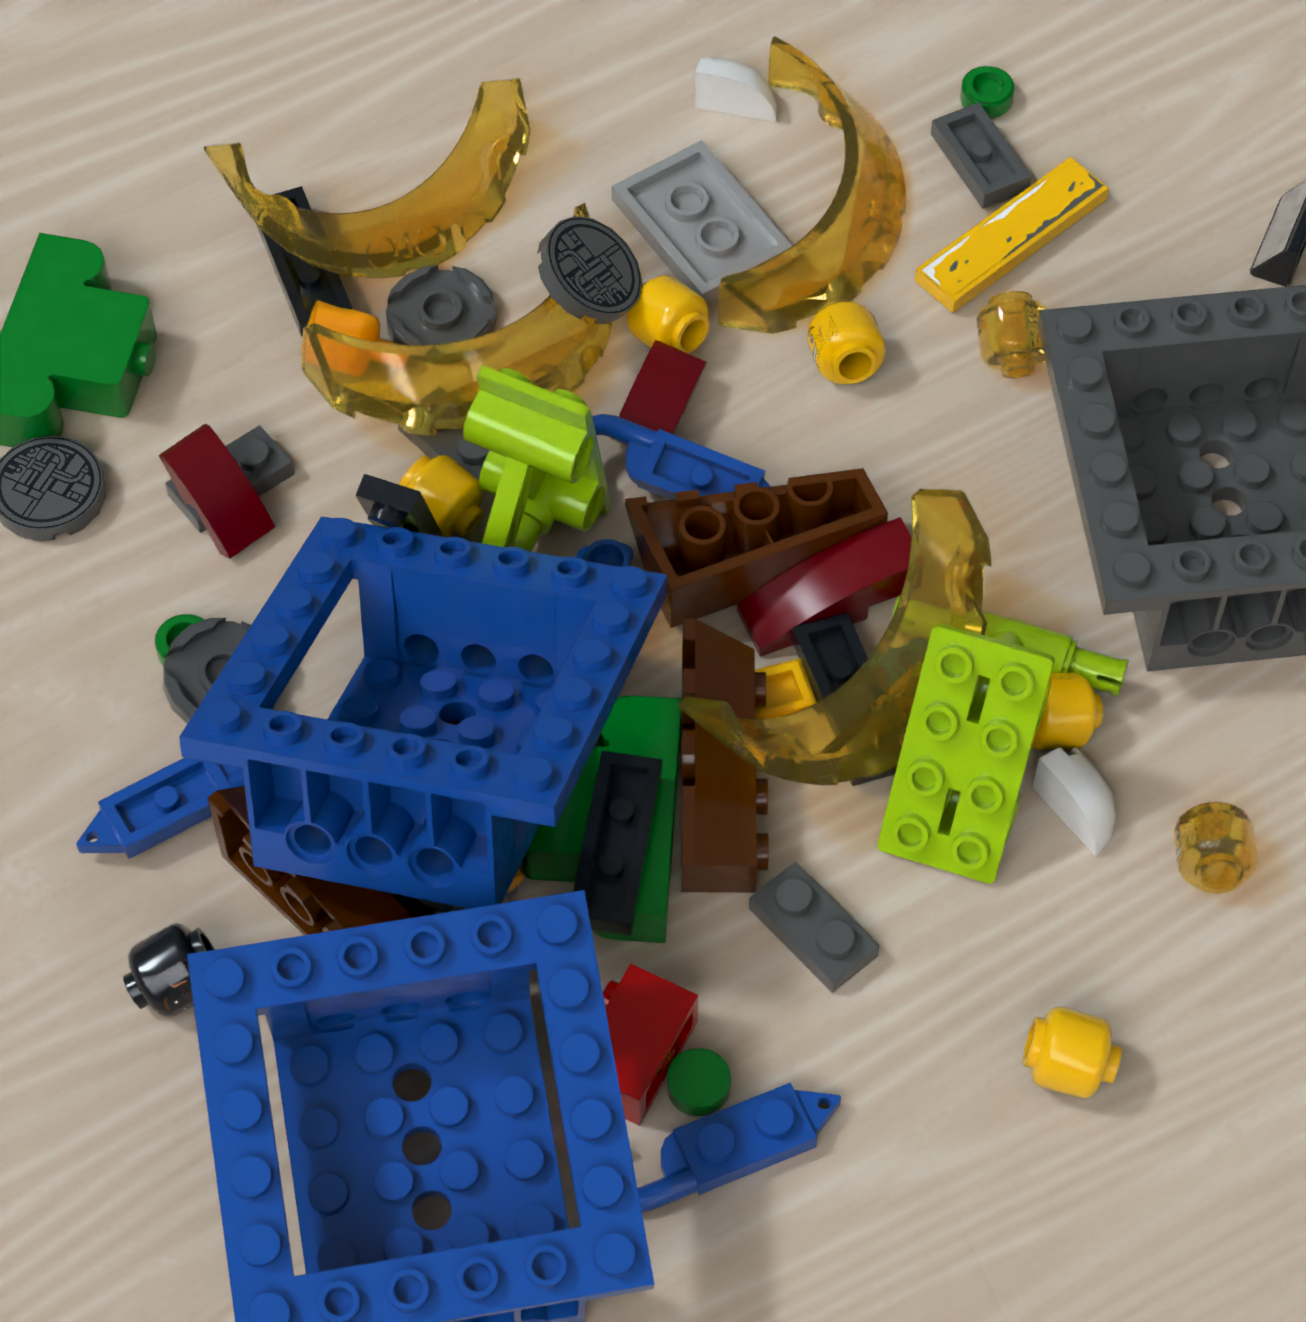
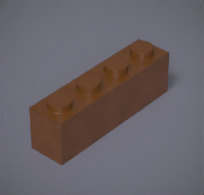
M864 468L788 478L787 485L758 487L757 482L734 485L733 492L700 496L698 489L675 492V499L647 503L646 496L625 499V507L644 571L667 575V596L661 606V610L670 628L683 624V618L698 619L737 605L762 586L797 564L854 535L886 523L888 519V512Z
M683 618L681 892L755 893L757 870H768L769 836L768 833H757L756 815L768 814V779L756 778V761H767V725H755V708H766V672H755L753 648L696 618Z
M245 786L216 790L207 798L222 857L303 935L426 916L418 910L411 914L397 901L399 898L398 894L255 867L253 864Z

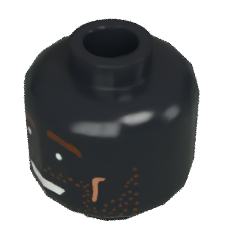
M175 923L140 941L131 948L128 954L131 972L123 976V981L130 997L140 1009L150 1005L159 1015L170 1018L194 1006L187 954L215 950L206 934L200 928L191 931L186 926Z

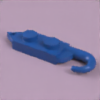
M598 414L592 416L596 435H604L628 445L626 451V471L630 480L637 484V487L671 500L675 499V492L699 489L700 496L733 492L734 485L757 482L758 487H771L764 479L765 470L661 429L657 432L616 415Z
M185 757L98 801L100 811L76 843L79 853H125L127 858L130 859L212 817L207 798L216 790L245 786L243 768Z
M790 1082L673 1129V1132L665 1138L661 1147V1170L664 1177L638 1187L641 1211H652L696 1192L698 1195H701L816 1148L817 1135L839 1108L841 1096L794 1090ZM826 1104L829 1108L821 1109L819 1105Z

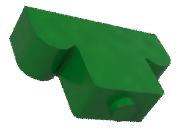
M39 233L0 332V445L14 447L37 437H60L64 425L60 408L118 418L126 417L131 411L142 377L150 376L153 370L156 355L154 343L157 333L149 298L143 295L113 291L103 253L92 242Z
M621 696L617 698L598 737L599 746H594L556 826L540 825L523 858L524 875L528 879L575 882L601 751L663 759L662 778L632 936L592 930L603 938L620 941L666 943L681 738V698Z

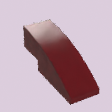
M899 517L854 535L797 564L737 604V612L759 656L762 657L793 646L791 636L792 627L846 612L849 613L853 624L867 619L869 606L922 588L925 561L902 518Z

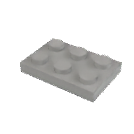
M702 140L612 186V201L678 280L703 297L707 305L793 260L794 246Z

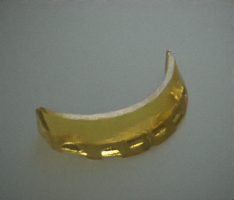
M775 36L772 37L770 44L768 83L771 87L804 92L811 95L817 101L818 114L822 121L829 126L843 130L845 162L837 193L831 205L813 229L795 245L773 259L751 269L721 278L718 324L723 327L771 334L796 328L797 321L813 316L829 305L838 302H850L861 294L862 286L878 269L883 270L890 260L902 232L903 222L901 216L905 213L906 184L901 161L891 139L880 123L813 60L789 43Z
M519 78L481 82L467 126L458 143L442 165L428 179L406 195L376 208L351 213H323L295 207L288 198L281 195H267L258 190L250 180L243 148L239 142L204 146V151L248 215L273 241L286 251L315 267L329 272L359 278H391L404 276L411 269L418 270L422 267L443 263L466 248V243L485 223H492L506 202L505 193L512 181L519 158L522 155H526L531 130L522 84Z
M586 203L576 206L573 216L591 218ZM549 295L531 312L503 328L475 338L444 344L399 345L380 343L348 336L313 323L303 328L302 371L329 405L347 416L355 418V412H359L382 421L399 424L409 434L435 436L436 429L464 428L468 411L480 389L476 375L482 365L500 371L502 368L516 370L529 378L533 385L554 392L556 389H564L574 393L585 382L586 374L596 363L599 356L603 357L609 342L613 322L595 324L594 322L597 319H591L587 316L579 319L567 313Z
M919 489L911 497V550L905 583L898 605L887 630L870 657L835 692L798 712L765 719L737 718L731 706L726 701L687 696L678 704V707L741 759L767 774L784 780L822 786L838 785L839 782H846L863 776L873 777L896 766L931 630L934 625L942 623L985 636L987 621L981 610L984 566H991L989 538L966 494L962 490Z

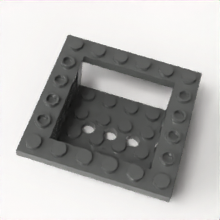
M1306 285L1040 310L1037 323L1103 615L1133 612L1147 671L1306 655ZM1209 453L1219 454L1226 458L1230 465L1224 468H1213L1202 461L1201 456ZM1218 500H1229L1236 503L1242 512L1237 515H1224L1215 509L1212 504Z

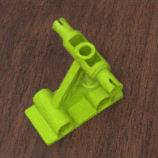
M482 365L476 375L480 389L468 411L463 429L465 441L490 450L480 472L479 488L486 493L494 495L495 499L482 543L500 547H519L525 551L532 552L540 535L548 534L554 520L584 532L588 531L593 526L599 513L607 515L612 505L591 409L582 398L570 391L556 389L554 392L533 385L529 378L516 370L502 368L500 371Z
M899 595L892 612V616L895 617L890 621L889 631L893 633L899 632L929 642L877 847L885 853L990 884L994 882L997 876L1003 851L1015 821L1021 793L1019 792L1051 687V673L1082 674L1090 682L1093 689L1118 697L1129 660H1121L1077 647L1078 641L1073 640V636L1031 625L1018 618L1003 617L961 604L957 606L951 605L950 609L947 610Z

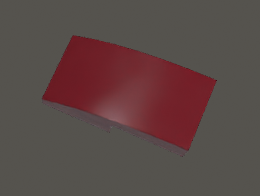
M655 340L628 394L619 417L657 432L661 429L674 435L707 362Z
M203 424L159 454L184 503L195 507L221 555L231 559L276 527L246 475L210 425Z

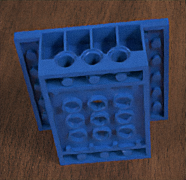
M321 516L179 736L182 757L243 768L253 864L255 867L469 909L501 904L539 826H556L667 596V575L643 571L632 566L619 567L584 561L578 557H560L525 551L519 547H500L471 542L460 537H441L412 532L401 527L388 528L353 522L347 518ZM352 579H357L364 658L328 719L300 715L290 711L273 710L274 705ZM453 721H461L459 725L448 724Z
M585 890L187 954L235 1322H584L585 1305L588 1300L654 1289L653 1272ZM534 970L537 971L580 1227L570 1229L530 1002V971ZM260 1015H265L274 1042L306 1271V1274L294 1276L258 1017ZM406 1070H420L431 1080V1088L428 1094L418 1101H405L398 1097L393 1089L396 1078ZM427 1132L434 1135L440 1141V1154L430 1164L416 1165L408 1161L404 1156V1144L413 1134ZM428 1196L441 1197L451 1207L450 1219L443 1227L436 1230L424 1229L413 1219V1210L416 1204Z

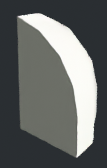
M718 57L700 59L695 72V108L777 123V101L770 84L754 68L734 60Z
M1060 747L1040 757L1033 789L1096 857L1110 842L1116 824V811L1112 790L1101 772L1077 747H1074L1069 755Z

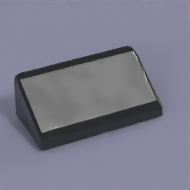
M1306 181L1289 190L1280 198L1250 268L1252 276L1284 287L1291 283L1306 247Z

